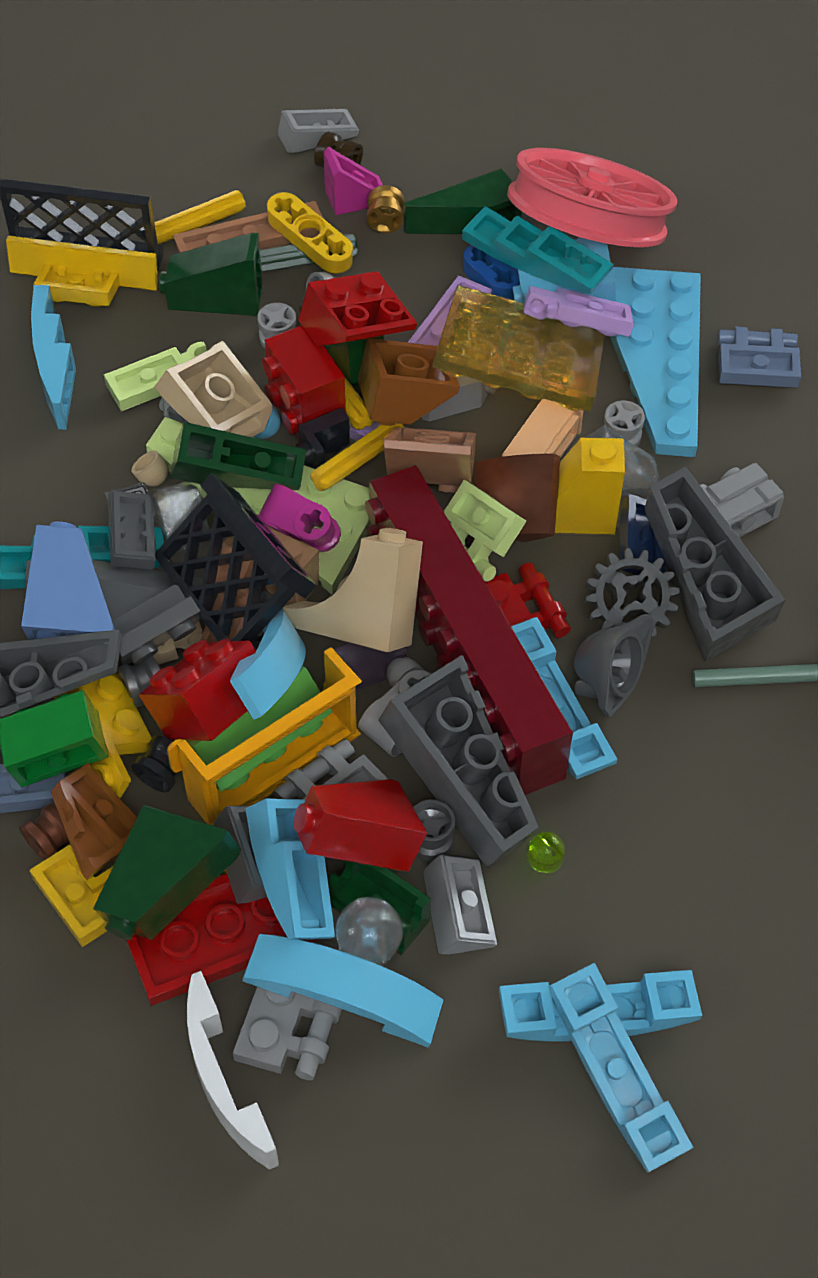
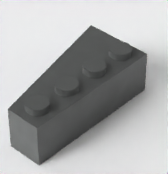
M686 466L651 485L644 510L669 572L673 571L675 574L672 578L676 588H679V598L706 662L775 622L785 599Z
M463 655L391 699L378 721L436 800L447 804L452 809L456 827L488 869L523 845L539 826L515 772H510L502 754L504 749L497 732L493 733L483 711L485 704L479 691H474L467 675L469 668Z

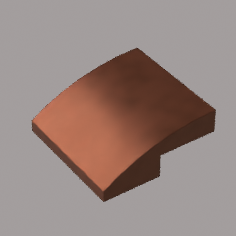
M522 454L476 462L474 486L527 521L515 540L524 543L555 536L560 468L559 455ZM470 535V541H474L475 538Z

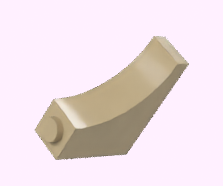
M382 528L379 531V535L361 538L355 565L340 589L323 602L301 601L285 605L283 609L296 629L385 652L410 646L412 643L423 542L406 538V531L392 528Z

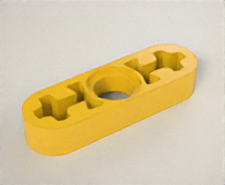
M281 192L269 198L267 202L268 222L275 230L329 273H343L351 267L353 262V246L348 238L295 195ZM305 228H314L320 232L319 235L312 238H307L300 234Z

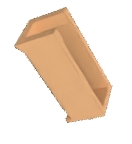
M548 390L506 448L502 457L522 454H557L561 458L576 435L581 433L584 405Z

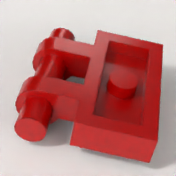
M529 562L520 566L518 573L523 582L516 585L512 583L507 572L495 576L490 581H485L510 626L538 617L544 630L551 628L557 638L564 637L570 632L571 628L565 619L567 616L565 609L559 601H554L548 590L550 587L548 580L542 572H537L533 563ZM534 599L540 610L530 614L524 602Z

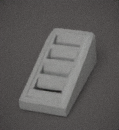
M347 109L284 110L281 113L278 136L287 153H296L316 148L319 139L327 131L340 135L342 140L356 137L359 133V129Z

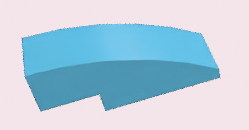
M264 799L246 808L250 840L256 865L269 902L288 939L334 938L335 932L325 857L307 854L294 829L295 812L300 804H304L305 800Z

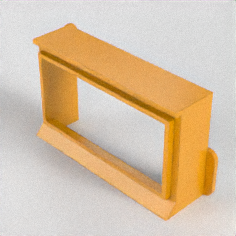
M332 647L324 651V691L207 766L185 739H177L168 746L167 753L170 767L175 773L182 771L187 799L207 824L213 825V822L226 806H252L268 797L285 782L284 778L294 769L301 771L318 758L316 753L327 745L333 747L343 739L351 742L361 735L357 729L355 686L362 681ZM331 708L332 713L322 720L323 724L317 731L305 737L299 736L286 745L287 750L281 757L270 763H261L249 772L250 777L242 785L231 790L225 789L222 792L217 789L216 781Z

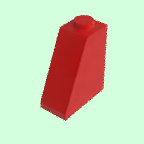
M391 779L311 786L304 804L302 803L298 806L294 815V829L307 854L409 872L427 835L426 829L398 781Z

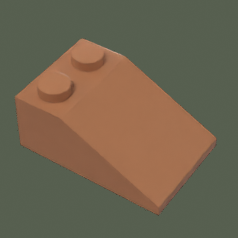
M394 427L384 439L387 475L416 465L426 483L439 484V491L456 493L463 480L472 484L476 433Z

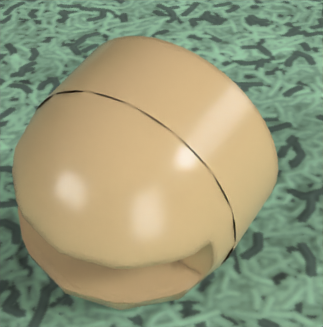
M150 451L142 455L134 463L131 472L142 484L159 486L164 483L168 476V467L157 451Z

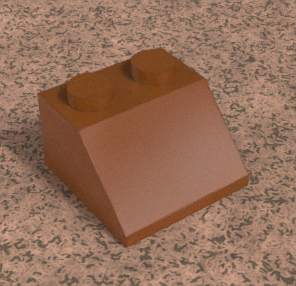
M367 338L357 381L370 421H376L387 426H392L396 423L410 425L459 393L460 384L444 347Z

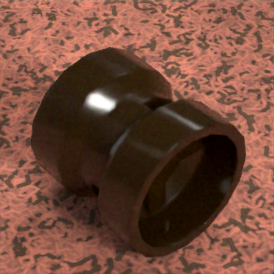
M330 131L325 132L321 136L315 148L314 162L324 168V151L328 147L359 165L362 162L363 147L361 144L352 140L342 141L340 135Z

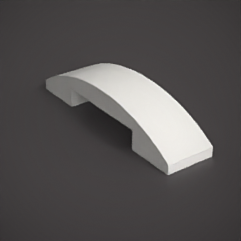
M196 972L191 976L188 989L187 1025L201 1085L211 1108L229 1135L252 1158L270 1170L279 1166L275 1144L257 1102L237 1111L208 1041V1038L223 1033L220 1015L202 972Z

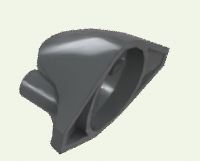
M650 614L641 615L620 626L599 630L587 637L576 651L574 668L580 678L576 681L575 693L579 696L598 699L599 707L605 716L611 717L631 695L640 678L655 624Z

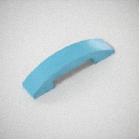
M283 608L263 629L265 634L256 653L240 660L230 679L232 686L253 719L264 715L280 699L295 680L305 659V645Z
M538 617L511 626L573 731L567 771L577 780L617 764L618 759L597 723L591 725L555 661L557 651Z
M259 934L242 980L288 998L291 991L377 1021L384 1024L383 1032L425 1047H429L443 1003L442 998L420 984L373 962L322 945L302 940H289L287 937Z
M595 963L550 985L554 1001L585 1069L611 1117L646 1172H650L692 1149L693 1146L669 1101L663 1102L615 1012L618 1006Z
M692 970L647 973L643 975L640 982L607 985L618 1006L615 1012L628 1036L684 1025L700 1020L702 1017ZM549 982L499 987L506 1037L533 1041H572L549 988Z

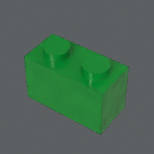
M83 690L76 693L63 694L54 701L31 709H20L11 716L0 719V746L4 767L21 788L80 768L87 763L91 764L108 758L99 713Z

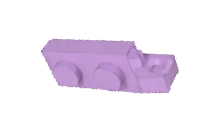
M530 286L523 305L525 314L539 320L546 317L555 318L567 326L580 327L582 325L597 329L600 333L607 336H617L619 334L630 337L634 326L629 305L558 287L556 292Z

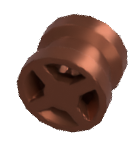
M48 803L41 809V815L34 821L27 820L19 826L20 832L27 843L43 860L57 853V849L62 845L70 844L57 807L52 803Z

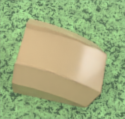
M224 341L213 345L208 351L181 365L177 364L167 369L154 386L164 400L189 423L244 436L254 437L264 431L273 410L270 400Z

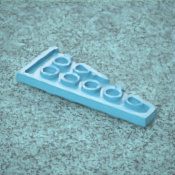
M613 267L616 302L627 304L631 307L634 326L630 337L618 334L617 336H610L623 372L626 371L630 381L629 388L633 398L637 399L639 406L644 411V427L654 453L695 457L698 443L701 273Z

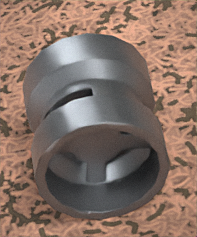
M429 799L421 801L413 808L426 829V836L428 837H425L416 858L423 862H432L440 854L449 855L452 851L455 816L452 809L439 800Z

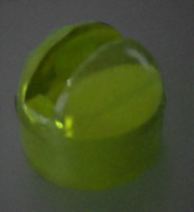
M547 831L535 835L528 845L527 859L529 864L535 870L543 873L554 872L562 866L565 857V846L560 836ZM545 844L557 853L554 857Z

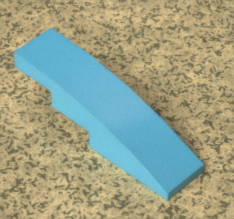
M34 285L31 309L33 348L47 404L58 430H66L76 374L71 343H65L60 314H55L50 286Z

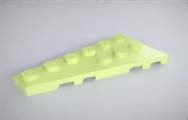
M165 417L146 444L147 452L157 451L165 460L168 471L171 472L176 440L183 423ZM304 466L301 487L299 491H293L304 498L324 506L341 528V537L338 544L327 552H319V581H321V586L333 595L360 547L361 538L367 535L366 527L370 526V519L366 511L365 501L370 500L369 488L342 479L331 488L319 491L310 480V474L315 469ZM190 482L200 490L201 496L205 498L207 493L202 489L201 484ZM234 488L257 515L272 490Z

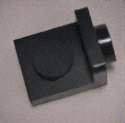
M342 407L298 425L299 443L296 444V447L306 449L304 466L310 465L311 468L317 469L325 463V454L337 452L342 447L350 444L349 417Z

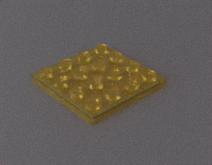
M457 285L432 367L441 369L450 376H466L480 380L488 387H504L515 390L530 399L543 398L557 402L569 410L581 409L591 412L596 395L604 334L600 333L597 329L582 325L580 327H570L555 318L546 317L539 320L524 313V303Z

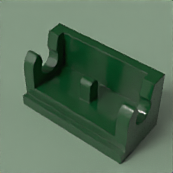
M345 860V869L340 877L332 873L328 881L331 907L402 956L430 922L431 898L387 868Z

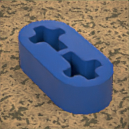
M472 245L465 249L463 254V272L473 282L492 289L491 298L495 301L509 302L514 300L513 286L520 285L518 269L493 258Z

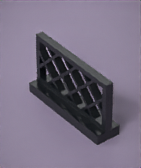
M0 179V198L9 236L156 254L158 274L164 252L163 245L157 242L150 196ZM12 194L23 195L32 203L24 207L12 197ZM50 198L59 199L69 207L62 212L48 200ZM87 203L98 204L106 212L98 216L85 205ZM40 208L53 219L49 223H45L32 212ZM123 209H141L142 217L136 221L124 212ZM76 212L90 224L82 228L70 216ZM114 217L127 228L122 232H118L107 221ZM25 220L34 228L21 227L19 223ZM61 224L71 233L56 231L54 228ZM98 229L107 237L94 236L90 233ZM132 234H136L145 242L129 240L127 238Z
M211 473L200 485L207 495L155 552V558L175 585L179 586L186 598L190 596L193 598L200 610V618L218 641L229 639L230 641L252 642L295 593L306 599L317 585L240 493ZM214 511L213 528L202 531L203 522ZM234 536L232 552L221 554L223 538ZM210 541L208 556L197 559L200 542ZM182 545H187L184 561L173 563L171 560L172 556ZM254 560L251 577L240 579L242 562ZM229 564L227 581L215 583L218 566ZM205 568L203 584L192 587L194 571ZM274 584L277 587L276 592L266 603L259 604L262 586ZM249 588L246 606L235 608L237 591ZM224 592L222 610L210 611L213 594ZM244 617L243 628L232 639L230 637L232 620Z

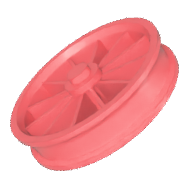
M531 148L523 150L518 154L516 165L519 169L517 180L509 185L507 195L512 204L528 216L550 227L572 234L574 240L581 237L596 242L625 247H652L665 241L668 232L665 221L667 215L676 209L678 200L675 194L659 181L622 164L570 150Z

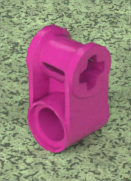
M274 484L258 514L262 521L274 530L298 541H303L311 547L318 549L319 552H327L333 549L341 537L339 524L332 518L324 506L304 498L297 492L280 484Z

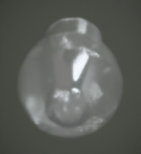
M367 897L357 899L343 909L336 922L335 935L342 952L385 967L387 960L396 953L403 937V926L398 913L390 904L378 898Z

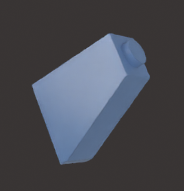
M52 522L50 526L36 525L21 627L28 640L115 630L82 529L76 528L73 524Z

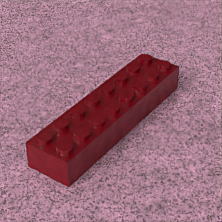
M414 465L369 481L370 500L365 501L366 511L370 519V526L366 527L367 537L379 535V531L382 528H392L406 531V538L423 542L415 615L419 620V632L426 646L433 645L438 654L437 664L439 669L463 655L469 668L467 672L474 691L478 690L485 704L483 709L493 733L497 732L504 747L502 754L510 772H515L525 795L566 779L573 731L418 467Z

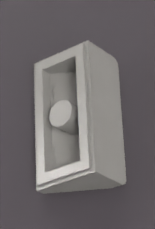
M440 854L423 871L427 896L431 898L430 911L439 954H456L494 948L497 945L479 859Z

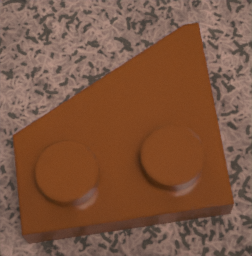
M87 763L60 780L51 791L77 863L86 880L118 858L137 819L135 814Z

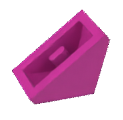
M330 147L324 151L325 192L335 215L369 208L368 196L374 188L383 185L379 176Z

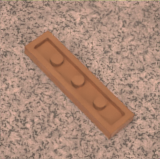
M316 201L305 203L323 218ZM267 212L173 235L177 253L248 233H259L260 249L292 244L269 224ZM305 228L300 232L302 236L307 238L315 237L320 233L314 228Z

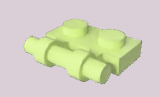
M463 480L444 510L446 517L452 522L453 529L483 580H492L496 574V568L489 563L488 556L494 551L504 557L527 521L466 480ZM468 534L475 538L470 548L465 546L464 541Z

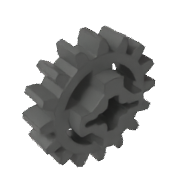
M626 548L623 552L622 560H619L613 552L606 557L608 568L597 563L593 571L599 579L588 578L585 586L594 590V594L586 596L584 604L595 605L596 609L589 615V619L591 621L601 618L604 623L600 630L625 624V622L621 621L625 616L637 615L639 617L644 614H650L655 624L664 629L671 623L664 614L677 611L678 606L670 602L669 599L677 596L680 591L679 588L668 586V582L675 575L674 572L671 571L663 574L659 570L664 562L662 558H659L652 564L648 562L647 550H643L638 558H633L631 549ZM637 569L642 572L639 575L625 576L622 572L618 573L617 571ZM655 582L659 591V605L652 598L651 584ZM639 583H642L643 586L638 591L637 601L635 600L631 604H627L621 610L620 606L624 602L627 594L626 591L628 592L632 588H636ZM604 586L612 598V608L610 611H608L604 602ZM655 624L651 639L657 635Z

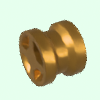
M386 185L374 188L368 196L367 223L369 227L380 233L397 231L403 224L404 196L402 192L395 187Z

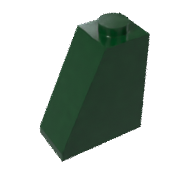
M248 233L170 255L167 271H161L160 293L166 294L168 310L257 316L260 311L263 294L259 233Z
M143 805L93 909L107 923L105 929L110 933L126 940H132L134 935L152 940L238 858L241 848L228 830Z

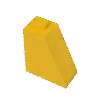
M581 437L561 460L555 533L615 535L625 476L624 439Z

